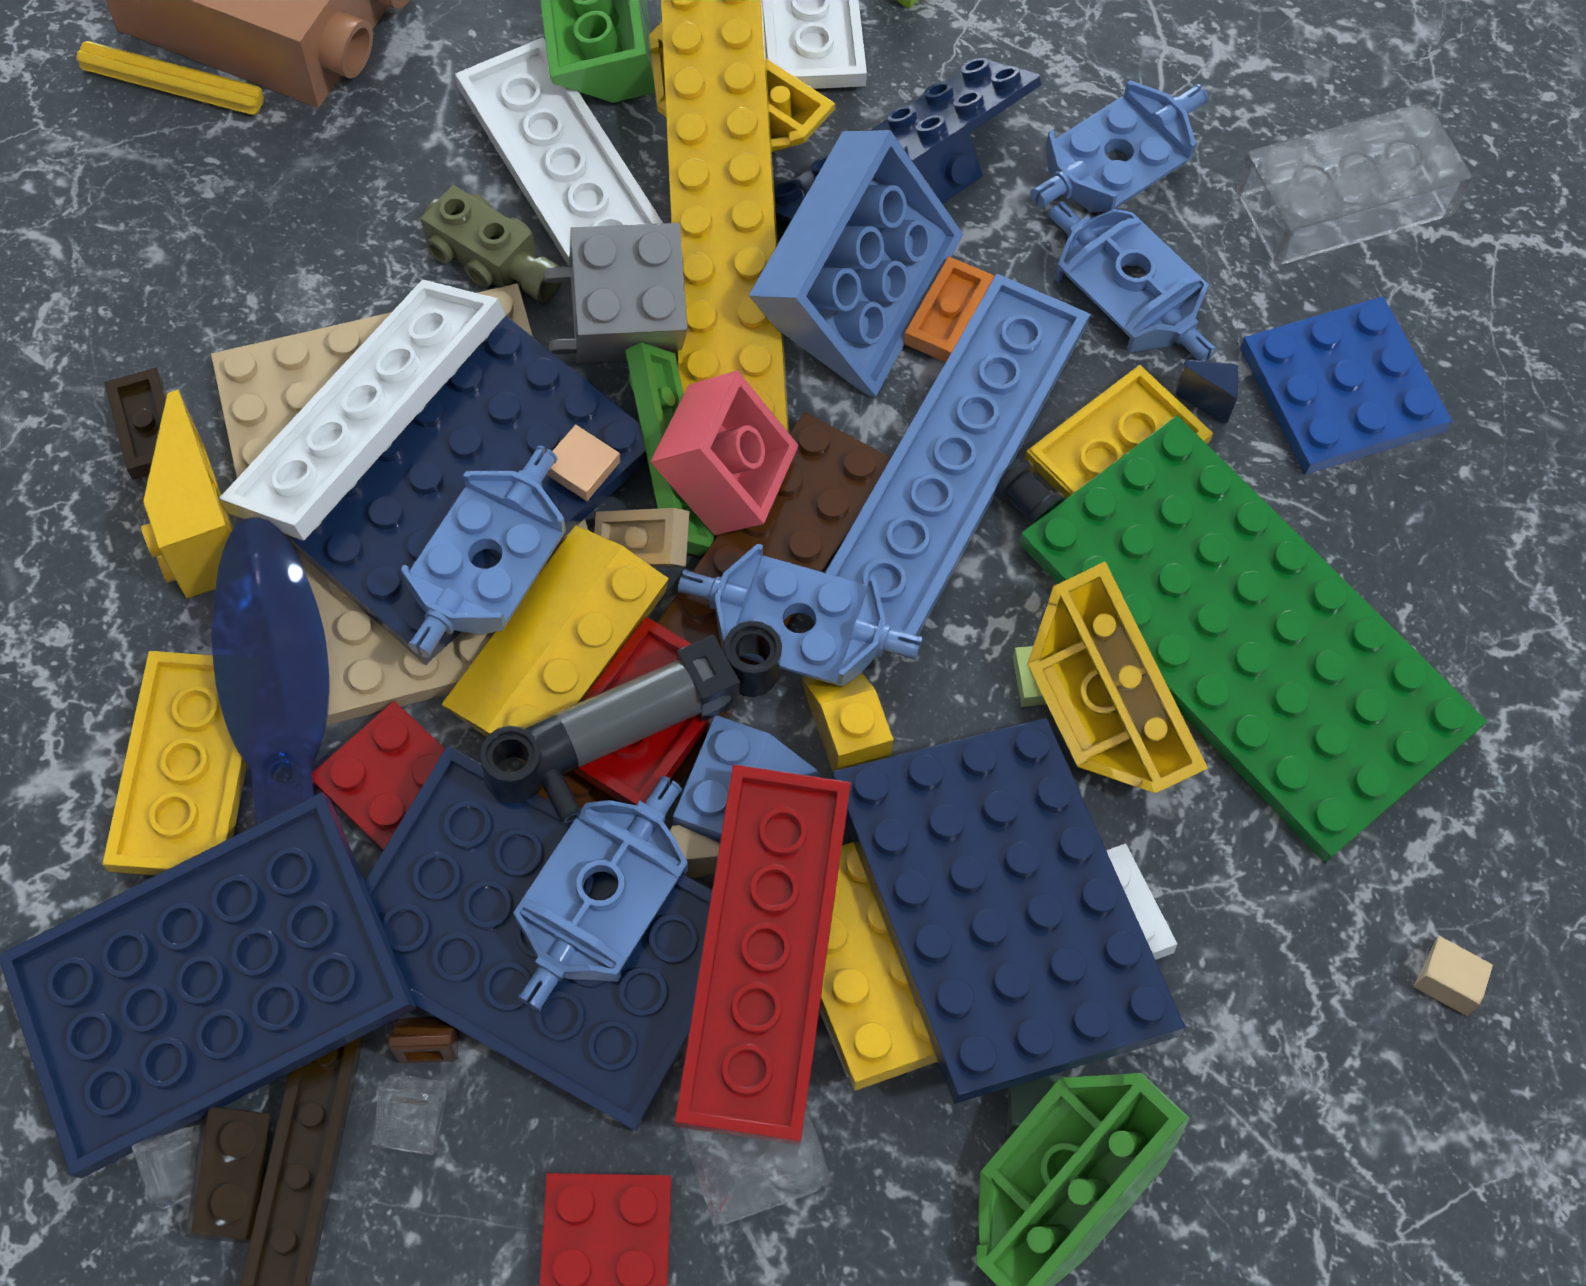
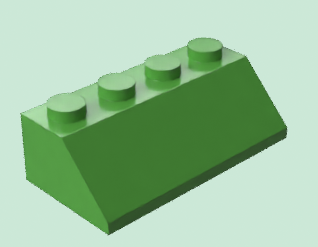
M541 0L549 74L553 84L612 103L655 93L649 41L651 26L647 0Z

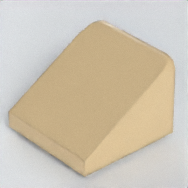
M672 825L670 832L676 839L688 862V871L685 876L689 878L715 876L720 843L682 826Z
M1438 936L1413 987L1468 1017L1482 1002L1493 964Z

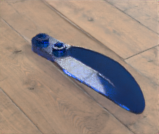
M250 517L236 524L231 531L218 566L212 622V653L216 688L223 717L239 755L251 770L256 825L315 796L313 763L321 747L328 719L330 671L322 619L312 588L298 555L283 533L274 524L260 517ZM281 767H289L294 770V774L288 782L278 783L273 780L276 770Z

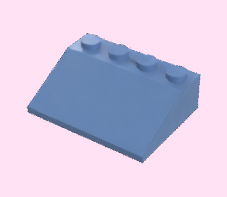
M891 130L843 131L751 290L749 297L778 331L864 394L876 397L904 346L905 331L948 256L952 257L964 234Z

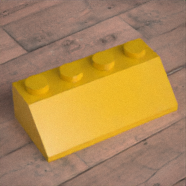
M575 525L536 577L504 630L494 633L443 701L442 706L487 737L498 728L505 726L523 728L580 703L644 618L648 617L665 594L669 578L624 546ZM516 758L517 760H519V761L522 762L523 764H526V763H527L526 761L522 760L521 758Z

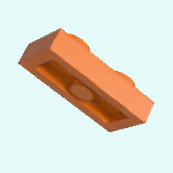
M948 256L905 331L904 344L946 362L995 276Z

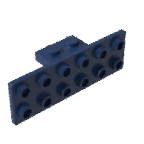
M976 58L966 62L961 67L960 72L945 82H939L928 87L922 97L908 106L899 107L891 111L885 121L867 131L891 130L943 204L983 177L970 132L1042 85L1040 75L1019 69L1016 66H1007L989 61L986 58ZM828 156L817 159L812 163L811 169L798 178L783 182L774 188L776 220L788 225L790 224Z

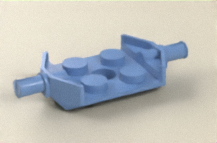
M1130 80L1126 84L1122 97L1067 132L1055 138V132L1053 130L1049 131L1045 149L1048 171L1052 178L1030 191L1033 202L1035 204L1038 202L1037 206L1044 208L1062 195L1066 200L1072 198L1089 212H1108L1121 206L1192 159L1196 141L1188 114L1208 102L1206 90H1201L1202 86L1196 84L1179 97H1172L1170 94ZM1119 151L1126 154L1130 160L1126 162L1121 160L1112 161L1106 156V153Z
M1064 201L1059 202V205L1056 204L1051 209L1048 215L1049 219L1053 220L1067 234L1068 238L1057 266L1055 280L1057 282L1062 280L1064 273L1130 337L1127 346L1129 352L1167 347L1177 343L1185 347L1200 361H1208L1215 354L1217 348L1196 330L1199 323L1196 317L1209 284L1133 212L1113 209L1093 218L1087 215L1080 219ZM1126 265L1139 266L1145 270L1147 275L1142 278L1129 277L1121 268Z
M537 446L524 469L518 471V473L515 471H466L463 475L466 487L412 568L409 570L408 566H402L401 572L406 585L418 605L426 613L424 622L413 639L408 643L410 649L415 653L420 654L421 652L423 657L429 658L444 632L452 634L456 630L484 635L504 630L566 532L564 517L542 486L543 479L557 461V456L550 449H547L545 452L544 446ZM483 549H493L502 555L499 563L488 569L478 568L471 561L473 556Z
M756 544L723 573L722 578L717 576L715 579L684 569L678 585L679 593H686L709 600L710 608L715 609L723 652L725 638L733 627L739 623L751 620L763 622L773 627L780 636L782 643L780 669L842 687L857 678L876 656L882 657L884 651L916 660L922 642L921 636L918 637L890 629L889 625L885 624L886 619L876 577L870 576L868 585L763 556V545ZM804 613L812 618L815 625L808 632L794 633L788 630L783 622L791 614ZM748 653L741 656L742 658L759 663L765 661L757 654Z
M661 776L646 802L639 801L637 806L610 800L585 803L581 809L580 816L574 820L513 912L516 922L537 956L535 963L538 968L522 993L518 996V999L526 1005L530 1004L531 1008L540 1012L541 1007L557 982L562 981L564 978L619 981L622 967L681 874L686 875L688 871L687 860L676 839L664 824L667 811L682 791V788L676 782L672 781L670 785V779ZM607 872L617 879L618 888L612 897L606 900H593L585 894L583 890L584 883L593 873Z

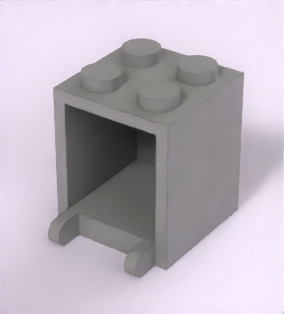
M680 223L570 227L569 267L545 269L544 281L547 283H571L574 339L549 341V351L553 354H575L576 364L627 361L625 350L640 342H644L675 353L676 359H678V350H682L687 333Z

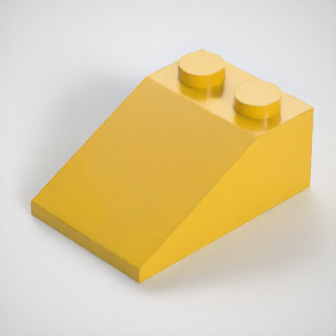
M179 390L167 393L143 500L150 523L142 525L141 530L152 557L157 558L166 582L169 583L176 580L186 599L248 578L250 575L228 512L219 500L221 492L205 446Z

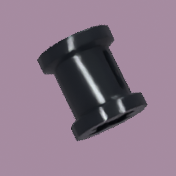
M1029 460L1021 462L1009 471L995 490V495L1000 500L1008 499L1027 519V528L1067 499L1059 491L1054 493L1035 474L1036 466Z

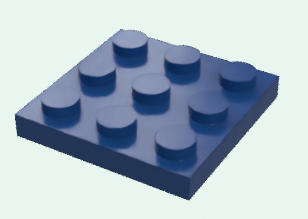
M1384 296L1244 337L1240 350L1305 475L1444 433L1452 423L1450 415Z

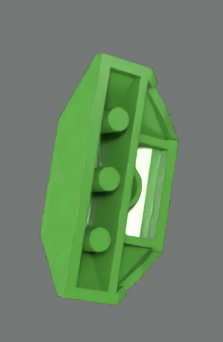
M1142 1073L1059 1078L980 1172L978 1214L980 1245H977L976 1264L997 1286H1055L1091 1254L1166 1167L1190 1118Z

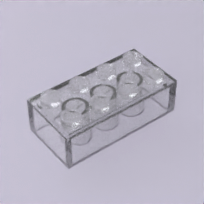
M1426 101L1247 151L1235 191L1275 266H1279L1454 215L1473 176L1430 103Z

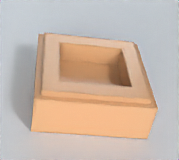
M575 424L552 451L557 456V461L553 464L547 475L588 501L620 463V453Z

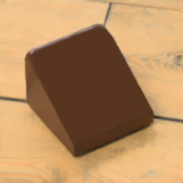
M437 1017L402 1018L397 1021L389 1036L388 1047L400 1064L455 1062L458 1059L459 1030Z

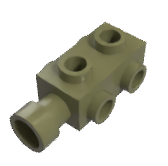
M452 185L439 199L433 200L428 205L424 215L420 218L427 240L425 244L428 251L441 263L449 264L454 259L464 265L466 274L478 286L488 288L491 284H494L497 287H504L516 281L521 284L524 293L540 303L547 302L558 291L561 283L545 282L544 270L560 266L546 257L536 258L534 236L528 226L517 218L512 217L509 219L497 212L480 195H469L455 185Z

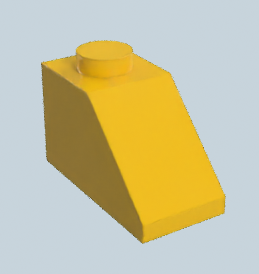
M863 673L843 687L807 676L802 678L801 683L832 772L891 757L894 739L876 690Z

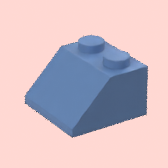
M717 715L712 721L674 812L673 825L682 826L720 843L733 764L822 778V773L771 734Z

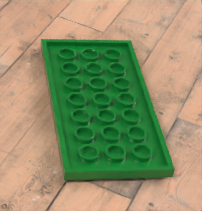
M1178 415L1021 533L1018 543L1057 584L1104 561L1106 562L1182 715L1325 864L1488 722Z

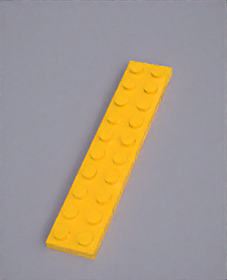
M661 0L671 223H680L687 316L686 337L682 350H678V370L683 394L689 384L738 370L789 433L783 334L772 325L749 297L751 290L778 245L762 0Z

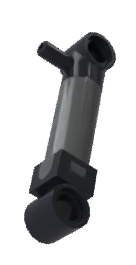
M751 620L739 623L726 636L724 652L713 634L677 650V660L523 728L505 726L496 729L486 737L480 751L486 788L493 797L502 802L518 803L531 798L542 785L559 820L564 823L574 821L580 816L582 810L564 774L696 715L699 716L701 722H704L738 706L739 695L747 697L764 695L774 687L778 680L782 652L779 634L773 627L763 622ZM752 653L761 656L765 661L761 664L749 665L742 662L739 657ZM507 758H521L527 762L523 768L515 772H504L497 768Z

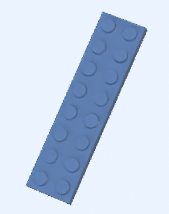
M996 274L826 571L827 574L868 585L870 576L876 577L886 619L885 624L889 625L890 629L914 636H919L990 506L998 484L1009 471L1088 325L1090 313L1002 275Z

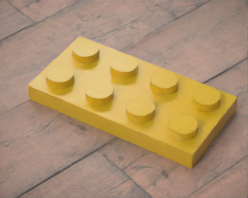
M159 651L148 652L102 863L108 872L158 875L234 836L265 674V666L261 659Z
M854 842L843 845L841 850L820 1005L852 1087L856 1091L938 1062Z

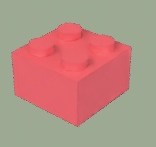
M737 370L688 385L650 462L714 535L764 524L799 445Z

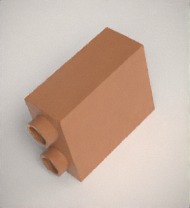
M410 0L105 1L117 31L319 108L341 75L347 78H354L363 70L372 49L373 28L388 6L401 9Z

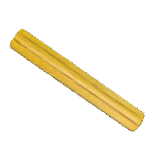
M90 41L83 42L80 50L77 51L76 60L79 61L80 68L85 71L250 115L258 114L264 103L262 89L256 85Z

